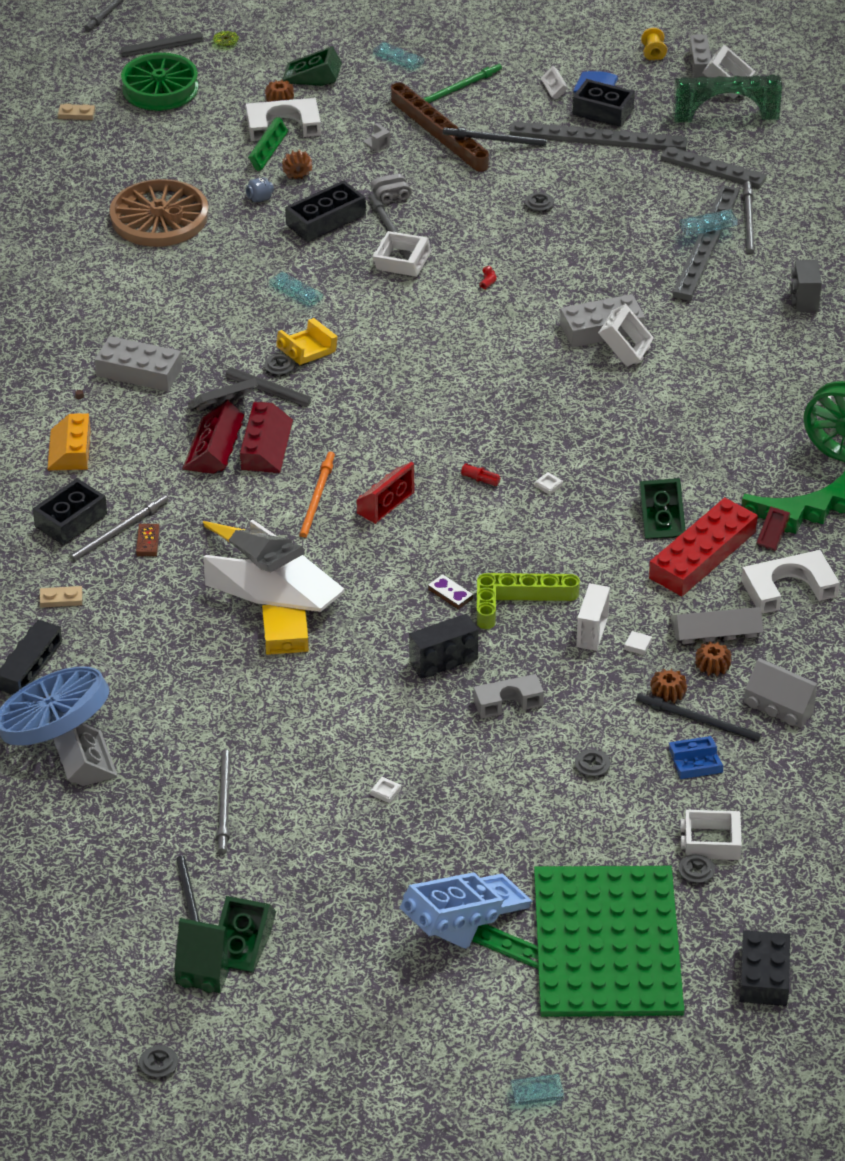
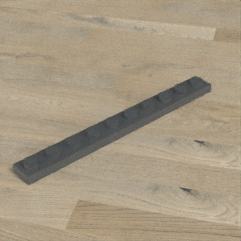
M512 121L510 135L656 150H666L669 146L686 151L688 137L679 135L647 134L645 132L636 133L610 129L580 128L556 124L525 123L522 121Z
M722 185L673 290V298L692 300L739 196V188Z

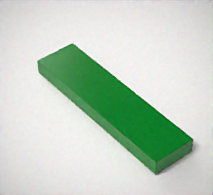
M280 117L273 120L248 156L256 171L263 169L288 132Z
M487 924L478 926L472 942L536 969L539 968L538 962L529 959H538L537 945Z

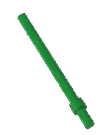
M499 63L490 68L486 67L481 72L423 99L431 103L478 80L491 77L492 74L502 70V66Z

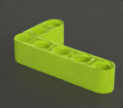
M483 573L477 578V625L482 629H491L495 626L496 600L574 601L579 597L580 579L574 574Z

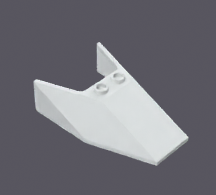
M254 520L250 521V531L276 536ZM303 555L271 573L260 570L250 559L204 556L206 586L254 603L321 612L344 593L343 587Z

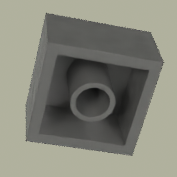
M795 260V267L791 268V279H793V282H790L789 287L790 294H792L791 304L795 305L796 312H819L822 281L818 260Z

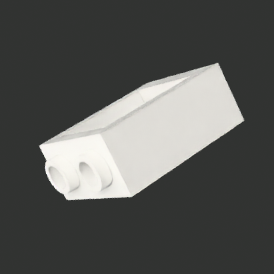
M723 45L714 54L702 73L731 98L735 99L738 95L742 96L747 91V87L754 80L752 76L755 71L728 47ZM721 63L726 69H728L734 76H736L740 80V83L734 80L718 65Z
M388 231L385 237L382 238L377 251L373 254L376 269L417 277L431 253L429 239L427 237ZM393 248L413 251L409 260L389 257Z
M626 304L612 310L598 332L625 366L640 363L644 359V353L651 347L650 343L654 339ZM620 326L635 342L633 348L618 331Z
M589 583L578 615L576 647L598 650L609 616L610 587Z
M686 810L685 819H681L680 832H685V836H681V849H685V857L699 854L709 859L740 860L742 846L740 811ZM691 829L730 830V842L691 841Z

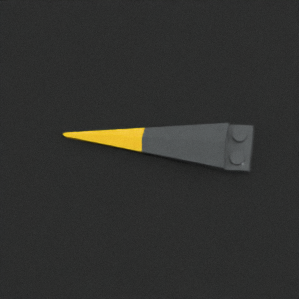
M203 521L204 527L235 546L260 570L271 573L305 554L303 546L293 544L291 539Z

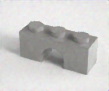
M702 34L690 35L689 54L690 61H692L693 79L710 80L702 73L711 60L708 37Z
M533 674L475 686L473 701L480 718L502 715V702L506 700L517 701L521 705L522 710L543 706L544 691L537 675Z

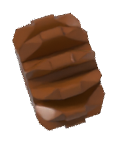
M283 80L269 82L265 89L267 102L294 100L293 85L289 84V81L283 82Z
M299 149L297 152H294L292 150L291 154H286L285 158L282 159V169L288 178L293 177L296 180L300 177L303 179L304 175L309 176V171H312V159L306 151L302 152Z
M709 641L707 645L701 644V647L697 649L695 664L700 669V673L707 671L708 676L711 673L718 676L719 672L725 674L727 669L730 668L731 650H728L726 645L720 646L719 642L712 644Z
M672 668L669 671L662 669L661 672H655L650 682L652 696L663 698L665 702L671 700L675 704L676 700H682L687 692L685 676L681 675L680 671L674 672Z

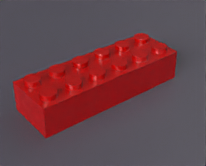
M724 497L650 561L649 579L681 597L684 596L756 533L758 515Z

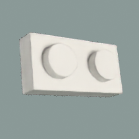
M554 66L541 77L551 97L554 99H558L568 89L559 71Z

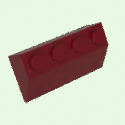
M228 400L201 418L184 462L183 470L214 474L227 467L228 458L233 452L232 447L238 438L237 434L243 425L242 420L244 414Z
M253 401L240 451L241 470L281 473L293 419L274 403Z

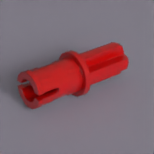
M465 463L461 469L462 476L476 479L478 483L482 481L498 486L501 480L498 474L486 471L484 467L478 468Z

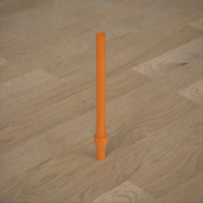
M328 452L325 461L321 464V473L299 534L300 537L307 538L327 477L333 469L334 452Z

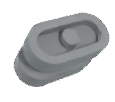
M402 174L376 178L370 186L372 192L382 204L408 199L412 193Z

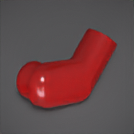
M486 266L482 270L484 280L479 285L485 290L497 280L495 271L492 270L491 266Z

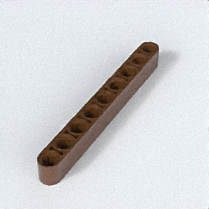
M397 82L391 85V102L474 170L479 172L488 170L489 152L472 138L465 137L461 139L456 138V136L443 135V128L457 129V126L405 84Z

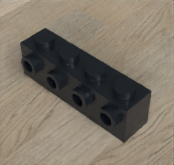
M38 619L29 628L26 636L18 642L16 649L12 654L8 655L5 663L0 668V691L13 695L34 680L62 643L61 626Z

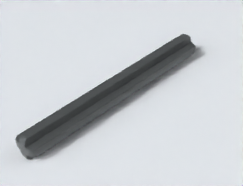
M195 32L121 47V54L123 57L201 42L203 41L202 32Z
M229 367L225 372L227 378L237 382L256 378L258 384L255 387L256 389L304 407H308L311 403V397L238 369Z

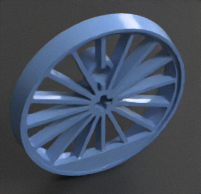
M72 667L43 676L21 688L0 707V737L7 744L31 745L61 736L81 725L102 707L108 698L109 686L100 671L92 667Z

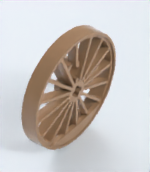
M169 179L147 180L133 184L118 193L111 202L110 217L114 230L127 241L143 246H170L191 239L204 228L208 219V202L204 194L190 184ZM153 191H164L162 198L156 199ZM169 191L176 192V193L166 202V198H167L168 192H169ZM149 192L152 202H149L143 196ZM183 195L188 196L182 200H179ZM159 222L164 231L162 233H156ZM165 223L168 226H170L174 231L168 232ZM153 225L152 232H146Z

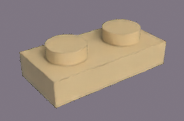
M60 104L58 119L93 120L95 105Z
M82 586L40 588V608L82 605Z

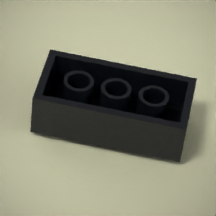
M340 181L286 206V225L305 241L309 242L365 216L366 197L346 181Z

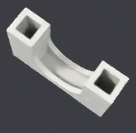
M316 98L246 104V116L251 141H259L268 129V124L277 117L289 118L299 122L302 127L303 137L321 135V123Z
M820 550L742 568L741 581L755 606L761 607L762 614L780 610L781 595L774 582L785 577H794L805 581L811 587L818 601L838 597L840 582Z

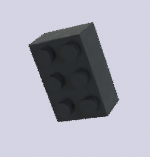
M586 79L573 96L572 115L621 127L634 109L635 91Z
M78 478L33 508L35 527L62 545L107 515L106 496Z
M466 613L409 633V663L420 679L427 676L432 677L436 673L445 670H452L456 666L465 663H472L478 659L479 629Z
M743 930L739 1002L787 1006L791 934Z

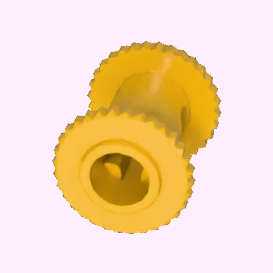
M649 28L641 36V42L645 45L644 55L647 60H661L667 54V47L663 43L665 36L659 28Z

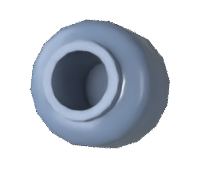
M261 177L250 180L245 190L248 199H251L253 202H261L270 199L271 194L274 192V187L267 178Z

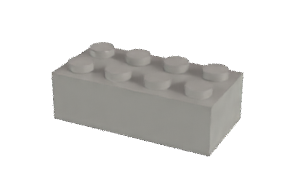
M633 294L562 307L560 309V326L571 347L604 342L605 340L598 332L612 310L624 304L631 309L645 326V315ZM621 326L618 328V331L624 338L630 337Z
M109 336L95 358L96 376L169 391L183 368L182 353L170 348Z

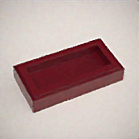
M771 506L756 545L776 551L790 518V512Z

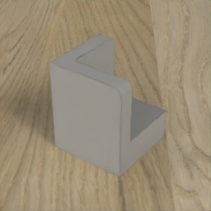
M376 123L374 124V135L364 140V144L378 152L390 146V131Z

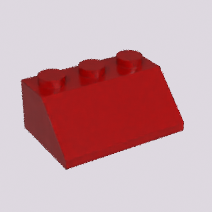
M409 462L394 469L377 484H374L367 492L360 495L356 500L357 514L376 524L415 493L414 463Z

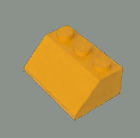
M89 413L68 414L51 429L48 470H88L91 432Z

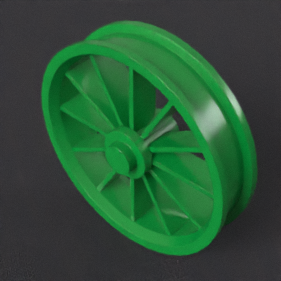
M150 53L139 56L127 63L121 72L123 96L132 105L146 110H170L183 106L190 102L198 92L197 68L189 59L173 53Z
M834 381L820 387L807 404L803 416L804 427L810 440L821 452L830 458L845 462V401L843 398L845 397V381ZM828 396H834L836 404ZM819 401L825 408L816 405ZM816 415L827 420H817ZM823 428H835L836 430L827 435ZM837 434L843 436L841 444L832 438Z

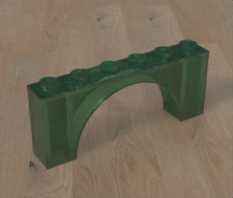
M780 75L718 76L710 78L683 77L675 79L673 100L675 123L692 122L696 110L703 102L713 96L724 93H737L752 99L760 109L762 120H778L780 117L782 95Z

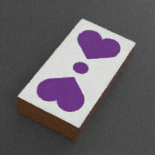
M443 574L428 585L429 591L458 610L473 599L472 593Z

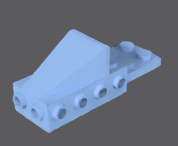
M473 872L409 885L403 896L400 909L428 936L436 935L466 949L470 946L479 925L495 922L499 914L527 909L530 907L532 900L503 874L480 878Z

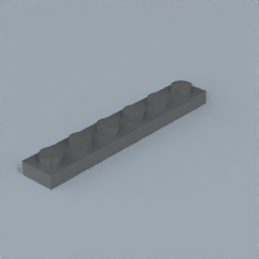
M668 146L661 155L662 161L740 184L749 181L751 182V187L758 189L761 188L767 179L766 174L758 171L745 169L741 166L714 160L675 147Z

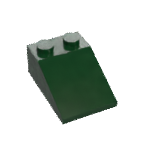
M330 46L288 62L282 80L283 82L289 81V84L330 85L337 80L342 62L334 47Z
M680 478L640 481L639 498L645 539L679 537L686 531Z
M226 896L218 926L226 927L229 968L254 973L270 937L277 912L271 904Z
M180 918L174 967L176 984L184 988L202 989L207 993H221L229 974L226 927Z

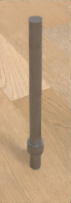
M749 181L744 183L743 200H745L747 254H754L752 210L754 192Z
M163 495L155 501H149L144 505V508L69 555L70 558L76 561L146 515H152L160 506L169 501L168 497Z
M228 750L222 752L219 828L216 830L218 853L222 855L227 853V841L230 839L228 811L231 753Z

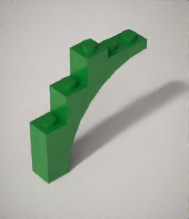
M845 471L832 484L810 494L787 498H769L744 494L741 506L757 514L762 519H766L771 506L790 512L791 515L784 532L796 534L804 519L813 523L824 524L831 509L839 513H845Z

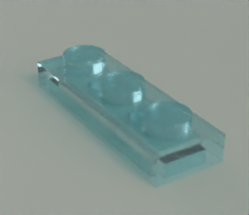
M386 42L380 43L373 49L374 55L413 71L424 64V58Z
M731 209L679 220V226L685 236L737 226L738 219Z
M283 271L269 280L271 286L309 307L323 299V293Z

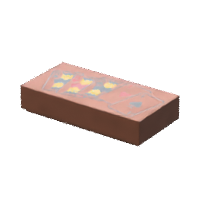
M139 524L136 548L137 557L157 556L159 524Z

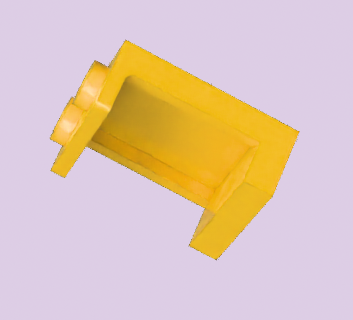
M315 318L308 320L307 330L290 336L283 330L278 331L276 347L299 365L335 352L338 336Z
M262 605L266 655L309 652L305 610Z

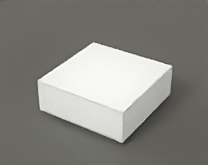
M547 472L535 481L534 486L551 495L563 485V481Z
M632 631L625 643L624 650L645 655L652 642V637Z
M381 777L371 789L370 795L390 803L401 790V785Z

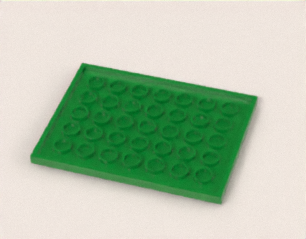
M534 866L541 1017L684 1016L672 866Z

